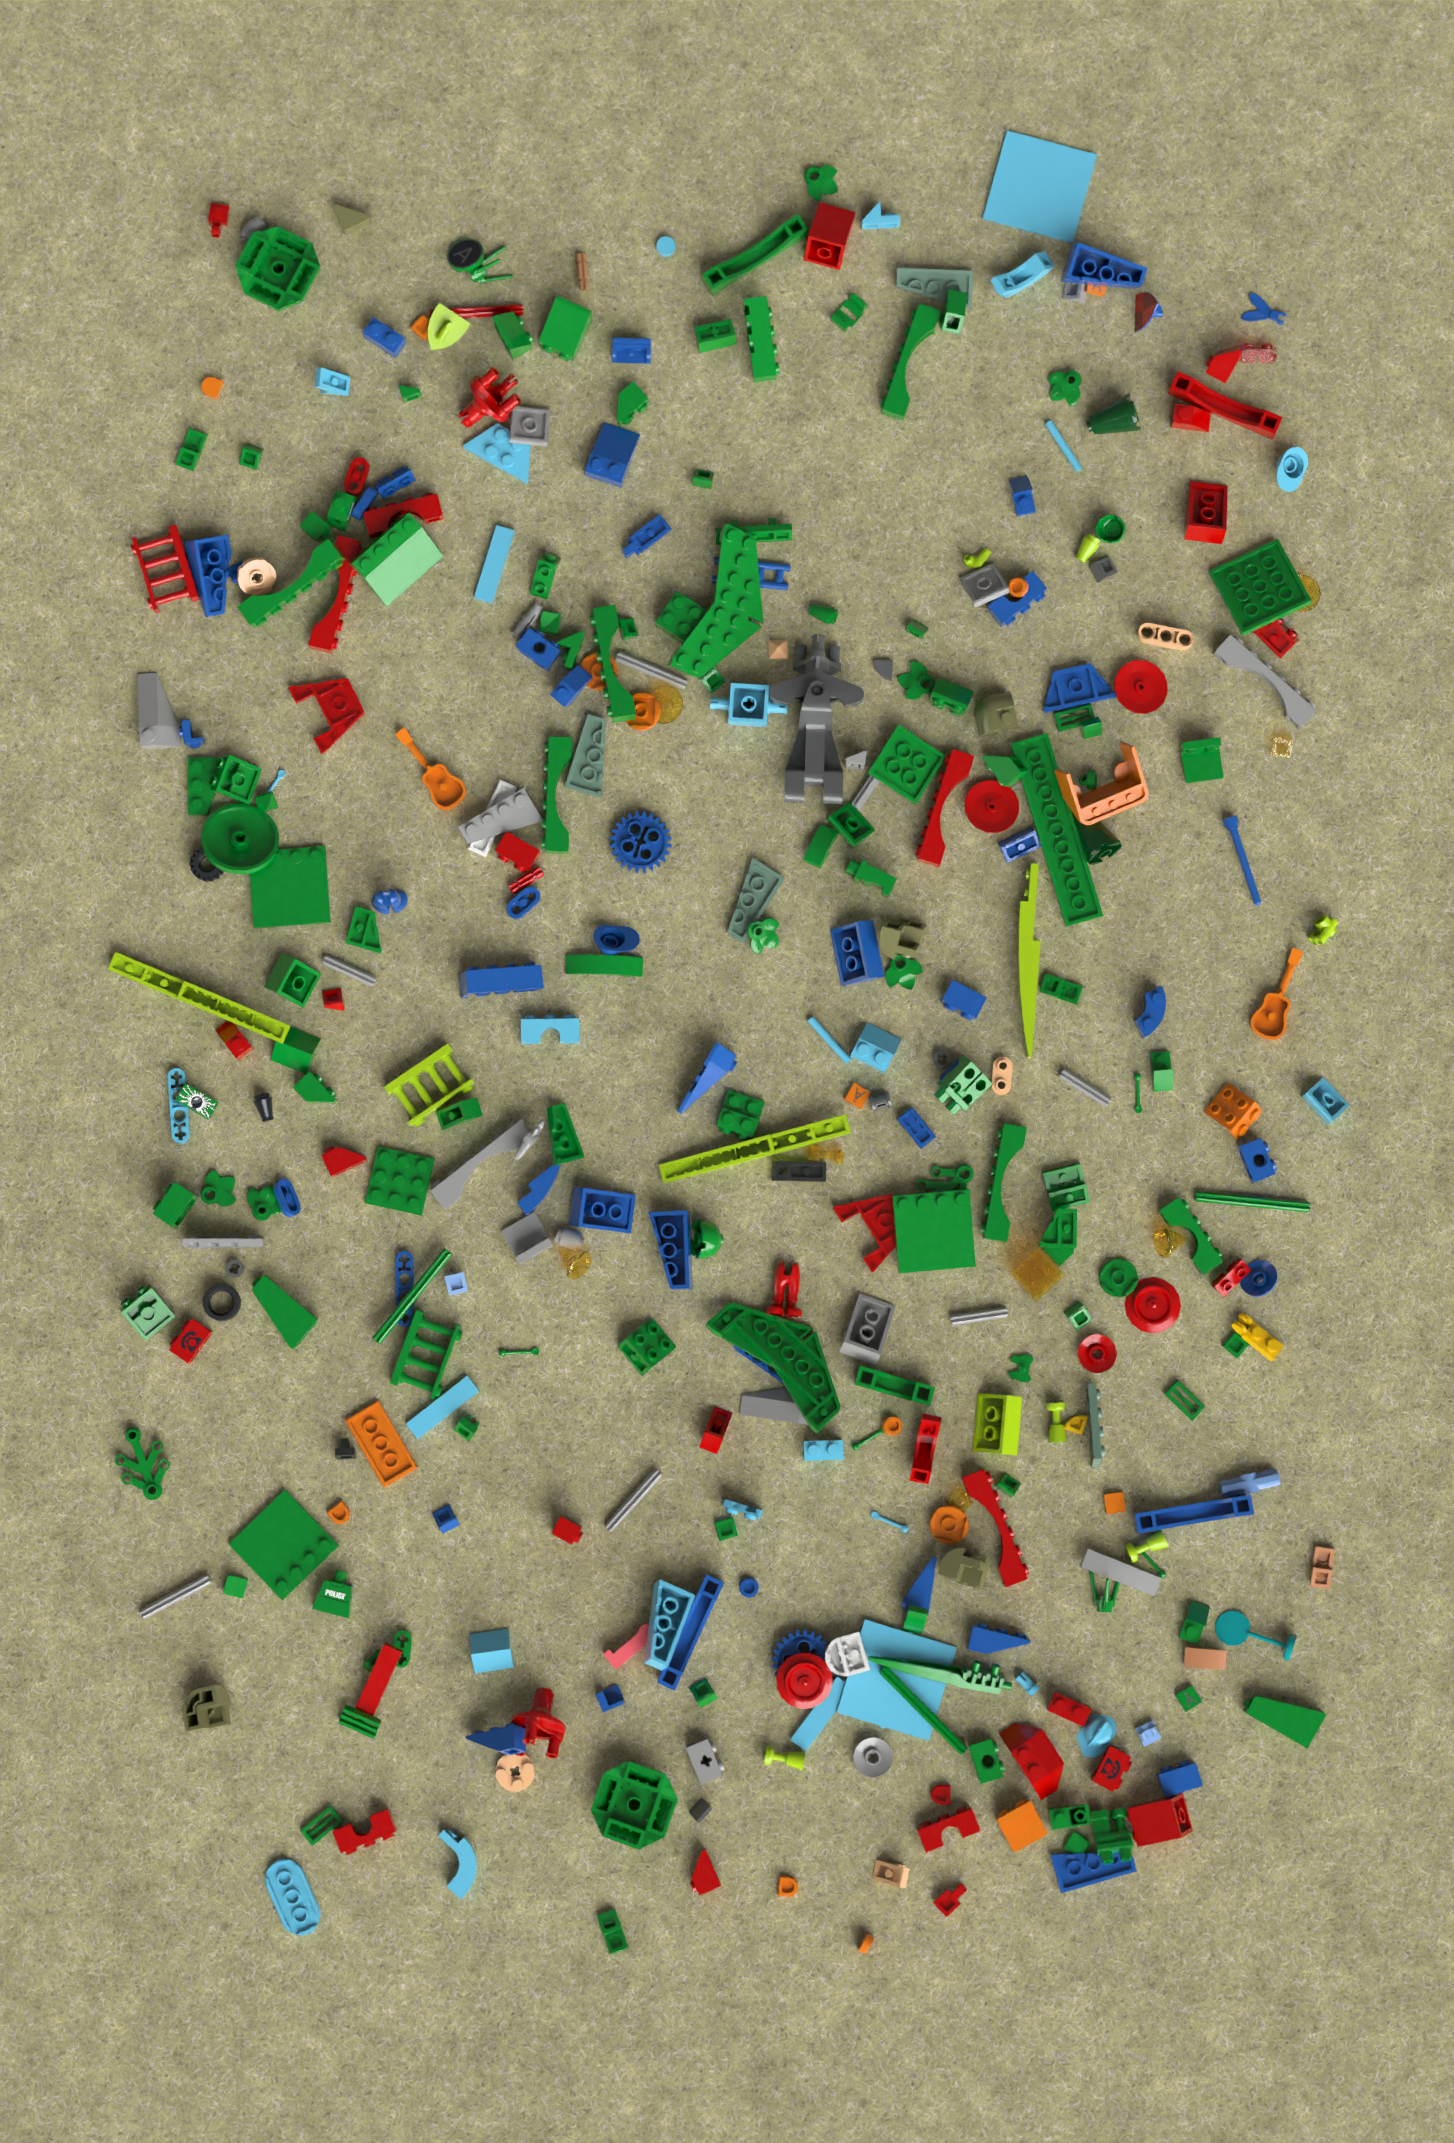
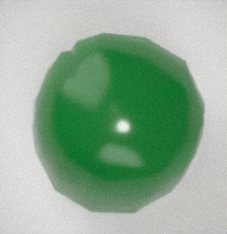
M1116 515L1103 516L1095 526L1096 535L1105 543H1117L1123 539L1126 533L1124 521Z

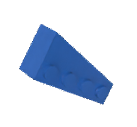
M1077 242L1071 245L1060 282L1137 289L1143 284L1147 268Z
M535 962L524 963V966L518 967L516 964H506L505 968H498V965L486 966V969H479L478 966L468 967L466 971L459 975L461 999L468 998L470 994L482 997L490 995L491 992L500 995L510 993V991L519 993L538 991L544 988L541 965H536Z
M687 1210L648 1212L670 1289H693L690 1212Z

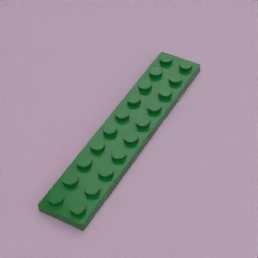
M1048 733L1011 743L1013 756H1017L1028 769V772L1020 779L1065 926L1069 927L1103 917L1072 811L1062 797L1054 771L1058 769V765Z

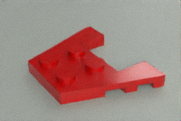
M348 678L288 687L296 704L312 696L316 697L331 727V730L314 738L322 755L365 714Z
M893 1194L833 1207L841 1223L859 1213L880 1248L863 1257L871 1273L878 1268L896 1247L892 1204Z

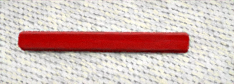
M523 304L448 308L462 318L493 317L509 312H514L515 315H523L524 313ZM434 309L429 310V317H431Z

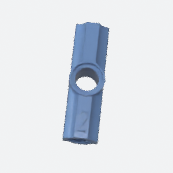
M1271 1469L1259 1473L1243 1474L1237 1478L1220 1481L1219 1487L1222 1498H1228L1280 1485V1478L1277 1469Z

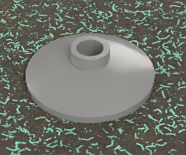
M867 1738L857 1745L853 1759L860 1773L867 1777H879L890 1769L893 1755L889 1745L882 1739ZM871 1753L876 1754V1760L871 1761L869 1755Z

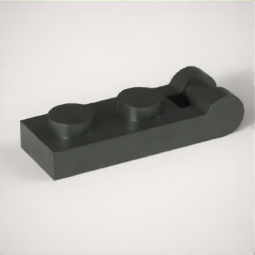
M772 1161V1167L774 1168L772 1181L826 1182V1162ZM782 1168H787V1175H781Z

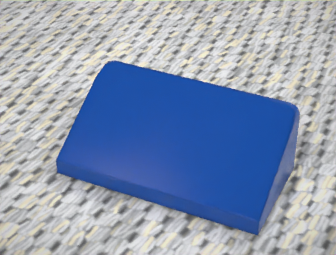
M1032 826L997 843L1007 863L1041 847L1039 838Z

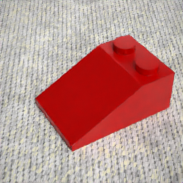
M1190 481L1184 540L1214 544L1223 543L1227 530L1228 486Z

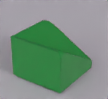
M542 611L539 631L541 633L558 635L561 614Z

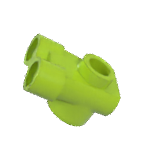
M1326 914L1321 915L1314 922L1317 929L1308 937V940L1314 945L1317 943L1323 945L1328 937L1336 933L1337 929L1335 927L1338 925V921L1333 917H1328Z

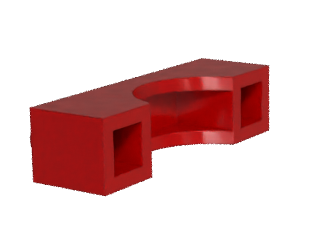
M426 493L422 495V498L415 499L411 497L405 499L402 503H388L383 508H368L367 512H363L369 537L374 538L381 535L390 527L394 519L406 512L418 516L425 524L444 520L438 495Z

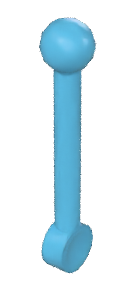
M284 770L278 771L277 778L266 793L272 791L279 780L285 777L286 773Z
M876 1511L871 1513L873 1519H879L900 1528L904 1533L909 1531L907 1525L902 1526L882 1517Z

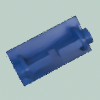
M402 466L392 473L394 479L392 480L387 475L377 481L375 487L382 499L392 496L395 492L408 487L412 482L416 481L408 466Z

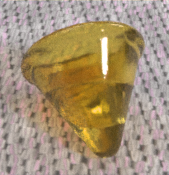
M1158 1226L1153 1234L1154 1248L1157 1254L1164 1259L1169 1258L1187 1240L1185 1235L1167 1229L1164 1226Z
M570 1250L559 1251V1256L569 1279H579L586 1273L591 1264L592 1258L590 1253Z

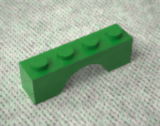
M1178 1197L1158 1212L1168 1227L1180 1226L1192 1233L1196 1241V1250L1191 1261L1200 1274L1204 1275L1223 1262L1221 1259L1223 1255L1217 1247L1213 1248L1210 1243L1212 1239L1206 1231L1202 1232L1199 1227L1201 1225L1200 1221L1188 1211L1190 1209L1188 1203Z
M859 1366L854 1385L927 1406L931 1405L935 1390L934 1386L900 1378L863 1366Z

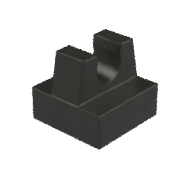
M348 1438L341 1439V1448H335L337 1460L357 1459L355 1447H350Z

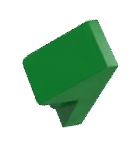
M580 631L557 642L561 648L570 650L569 653H565L562 663H565L564 667L566 670H573L585 638V632Z
M1170 1051L1150 1053L1153 1091L1173 1090V1069H1171Z
M1191 1600L1179 1638L1198 1644L1203 1628L1207 1624L1210 1607Z

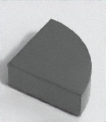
M874 660V667L877 673L884 679L892 681L893 661Z

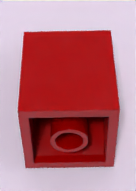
M819 202L808 235L804 261L840 270L856 212Z
M1183 1793L1136 1804L1127 1808V1818L1132 1824V1837L1134 1842L1137 1843V1847L1179 1839L1193 1831Z

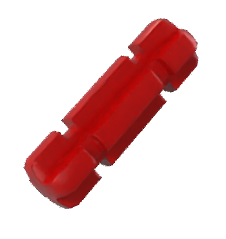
M540 867L533 869V872H528L518 878L516 882L510 883L508 887L515 894L520 891V888L523 889L535 882V879L543 877L544 873Z

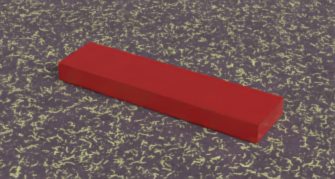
M386 1642L384 1643L355 1707L356 1709L374 1716L403 1650Z

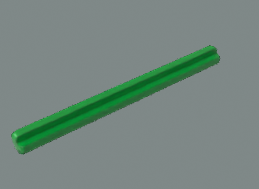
M1196 1191L1194 1196L1196 1202L1306 1213L1310 1211V1202L1204 1191Z
M445 1248L441 1251L374 1334L373 1340L379 1344L383 1342L452 1256L450 1251Z
M884 1666L879 1671V1674L960 1755L968 1749L888 1667Z

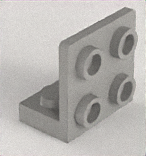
M531 1213L501 1231L520 1265L554 1246L535 1213Z

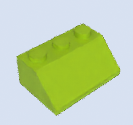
M978 1393L973 1452L1017 1456L1022 1397Z

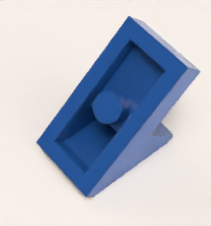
M1028 476L1009 479L1016 516L1036 513L1032 496L1033 489Z

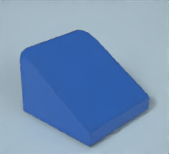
M449 1504L432 1513L443 1534L460 1525Z

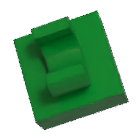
M468 1415L466 1418L462 1417L454 1428V1431L468 1442L475 1435L479 1425L478 1421L474 1425L469 1422L471 1415Z

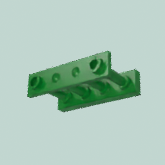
M416 1310L390 1384L399 1386V1383L403 1384L404 1382L432 1392L430 1398L435 1400L436 1396L440 1397L443 1386L440 1385L454 1345L456 1341L460 1342L463 1331L460 1330V1325H456L455 1330L428 1321L424 1317V1312ZM425 1327L452 1337L449 1347L446 1348L421 1339L417 1335L419 1328L423 1329ZM420 1346L445 1355L442 1366L413 1357V1354H410L412 1347ZM412 1364L437 1373L438 1377L435 1385L406 1375L407 1373L404 1372L405 1366Z

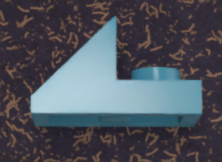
M880 202L862 220V229L900 227V215L886 213L884 216H881Z
M316 368L314 387L321 389L320 393L349 395V376L325 368Z

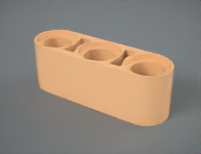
M1144 623L1137 632V638L1140 642L1166 648L1187 650L1193 643V635L1190 631L1168 626ZM1148 629L1151 632V636L1144 637L1141 631ZM1167 633L1170 636V640H1162L1160 634ZM1182 636L1187 637L1189 643L1186 645L1181 644L1179 638Z

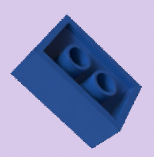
M873 920L857 921L830 930L841 986L884 977Z

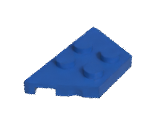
M1091 663L1053 671L1043 712L1049 713L1116 698V694L1106 684L1103 677L1097 673V670Z

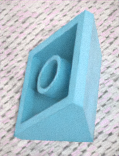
M1325 1077L1320 1079L1301 1096L1326 1125L1331 1124L1350 1106Z
M509 1629L470 1634L471 1657L475 1673L514 1668Z

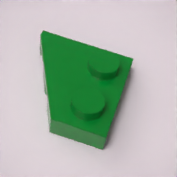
M1056 1209L1038 1247L1077 1248V1209Z

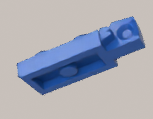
M658 515L630 536V539L627 541L629 545L622 550V553L626 558L634 553L638 556L672 531L671 527L661 515Z

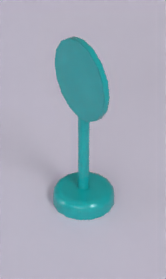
M1238 1611L1224 1612L1219 1616L1215 1626L1217 1637L1226 1645H1240L1250 1636L1285 1648L1283 1659L1287 1661L1290 1660L1297 1638L1296 1634H1290L1287 1643L1250 1632L1249 1620Z

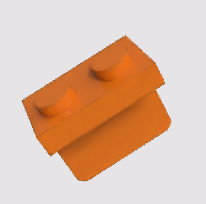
M1229 1083L1221 1089L1205 1109L1207 1116L1225 1127L1237 1140L1246 1134L1250 1125L1259 1118L1262 1112L1256 1101Z
M1021 1799L1015 1803V1807L1010 1810L1005 1808L998 1812V1816L995 1817L1014 1852L1047 1835V1830L1030 1799Z

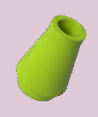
M1087 533L1086 537L1083 536L1075 558L1085 563L1100 547V540Z

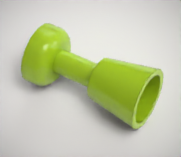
M1065 1402L1046 1403L1047 1410L1052 1411L1053 1425H1050L1048 1443L1067 1442L1064 1425L1060 1422V1411L1065 1409Z
M1161 1530L1146 1538L1145 1543L1136 1547L1131 1543L1124 1545L1132 1563L1138 1560L1139 1553L1146 1550L1155 1551L1168 1548Z
M767 1745L764 1765H771L772 1760L786 1762V1765L803 1771L806 1751H788L787 1754L776 1753L772 1746Z

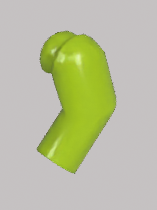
M983 548L978 556L967 554L963 558L964 564L969 568L981 567L991 552Z

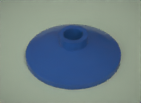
M1264 1260L1254 1261L1247 1265L1251 1271L1240 1281L1243 1291L1254 1297L1269 1293L1277 1283L1278 1274L1276 1268L1270 1262Z

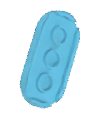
M280 1859L272 1863L266 1872L265 1884L283 1926L287 1931L296 1935L311 1933L320 1921L321 1912L302 1867L290 1859Z

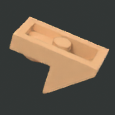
M876 1860L872 1879L900 1888H906L909 1868L900 1864Z

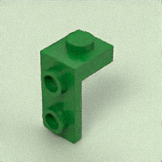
M543 552L538 559L530 590L531 595L543 599L549 598L554 575L561 561V558L557 557L556 554Z

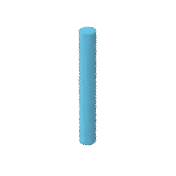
M1052 420L1045 424L1074 470L1076 472L1081 470L1082 466Z
M814 1017L808 1020V1023L845 1064L852 1060Z

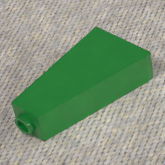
M266 1275L258 1276L252 1283L254 1286L252 1292L288 1346L295 1350L319 1320Z
M1253 1695L1252 1698L1248 1697L1243 1705L1245 1708L1244 1713L1307 1749L1327 1715L1321 1711Z

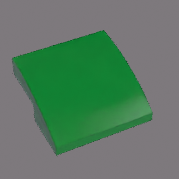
M1080 1162L1042 1172L1053 1212L1058 1208L1066 1209L1090 1203Z

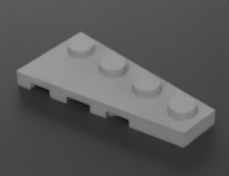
M230 1235L229 1239H221V1236H209V1239H202V1236H190V1239H182V1246L185 1248L265 1247V1240L260 1239V1235H248V1239H240V1235Z

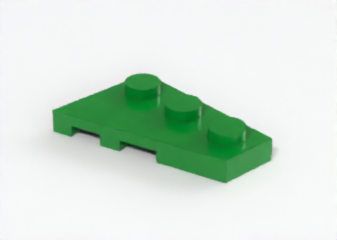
M565 1103L547 1108L553 1167L584 1158V1153Z

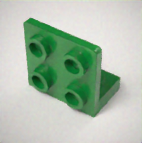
M1220 737L1182 742L1180 751L1186 784L1223 779L1224 775L1219 749L1221 746Z
M651 1318L617 1347L643 1376L676 1348V1345L656 1321Z

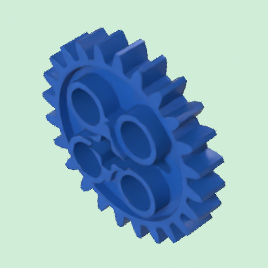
M636 811L635 817L628 813L627 820L621 817L622 824L615 823L618 830L612 829L611 831L615 836L610 837V840L615 842L610 844V848L616 849L612 852V856L618 855L615 861L619 862L622 860L621 867L623 868L628 865L629 872L632 868H635L636 874H638L639 869H642L643 873L646 874V868L653 872V865L660 868L659 861L666 862L663 855H670L666 848H672V845L667 843V841L672 840V837L666 836L670 830L663 829L666 823L659 824L660 817L654 820L653 813L646 817V811L643 812L642 816H639L638 811ZM632 826H639L641 828L640 833L632 834L630 832ZM645 827H648V831L644 836V843L646 844H641L637 857L633 858L638 847L636 840L641 839ZM656 833L659 838L657 841L652 842L648 839V835ZM631 843L634 846L633 850L625 852L623 850L624 844ZM642 851H650L651 857L643 859L640 856Z
M797 1629L795 1636L791 1632H788V1639L782 1636L784 1643L777 1642L779 1650L773 1649L777 1657H771V1660L776 1661V1664L771 1667L779 1670L784 1657L789 1654L793 1656L797 1653H802L799 1651L798 1646L801 1642H807L810 1648L806 1653L816 1649L817 1652L814 1655L819 1656L826 1662L825 1652L828 1647L825 1648L827 1640L821 1642L822 1635H818L815 1638L814 1631L807 1635L806 1629H804L803 1634H800Z

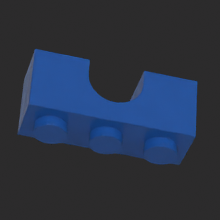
M1034 571L1023 578L1028 583V592L1022 596L1020 601L1011 602L1003 595L988 605L987 610L1001 627L1005 624L1009 626L1016 620V615L1019 613L1023 615L1031 608L1030 604L1034 601L1038 603L1046 597L1044 593H1046L1047 587Z

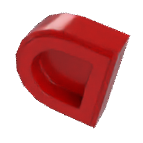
M940 1784L933 1787L931 1790L933 1802L939 1805H950V1785Z

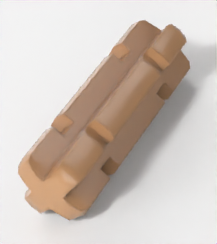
M585 253L576 254L578 288L580 291H585L589 289L587 263H585L587 259Z

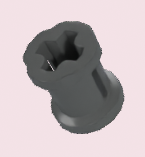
M888 1091L883 1095L869 1096L873 1113L886 1107L892 1108Z

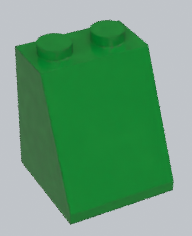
M556 296L538 341L541 350L548 354L556 353L563 361L568 362L571 360L574 362L593 322L592 311Z

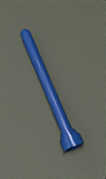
M1237 815L1222 821L1224 827H1227L1228 831L1230 830L1253 903L1258 906L1261 904V899L1237 830L1239 820Z

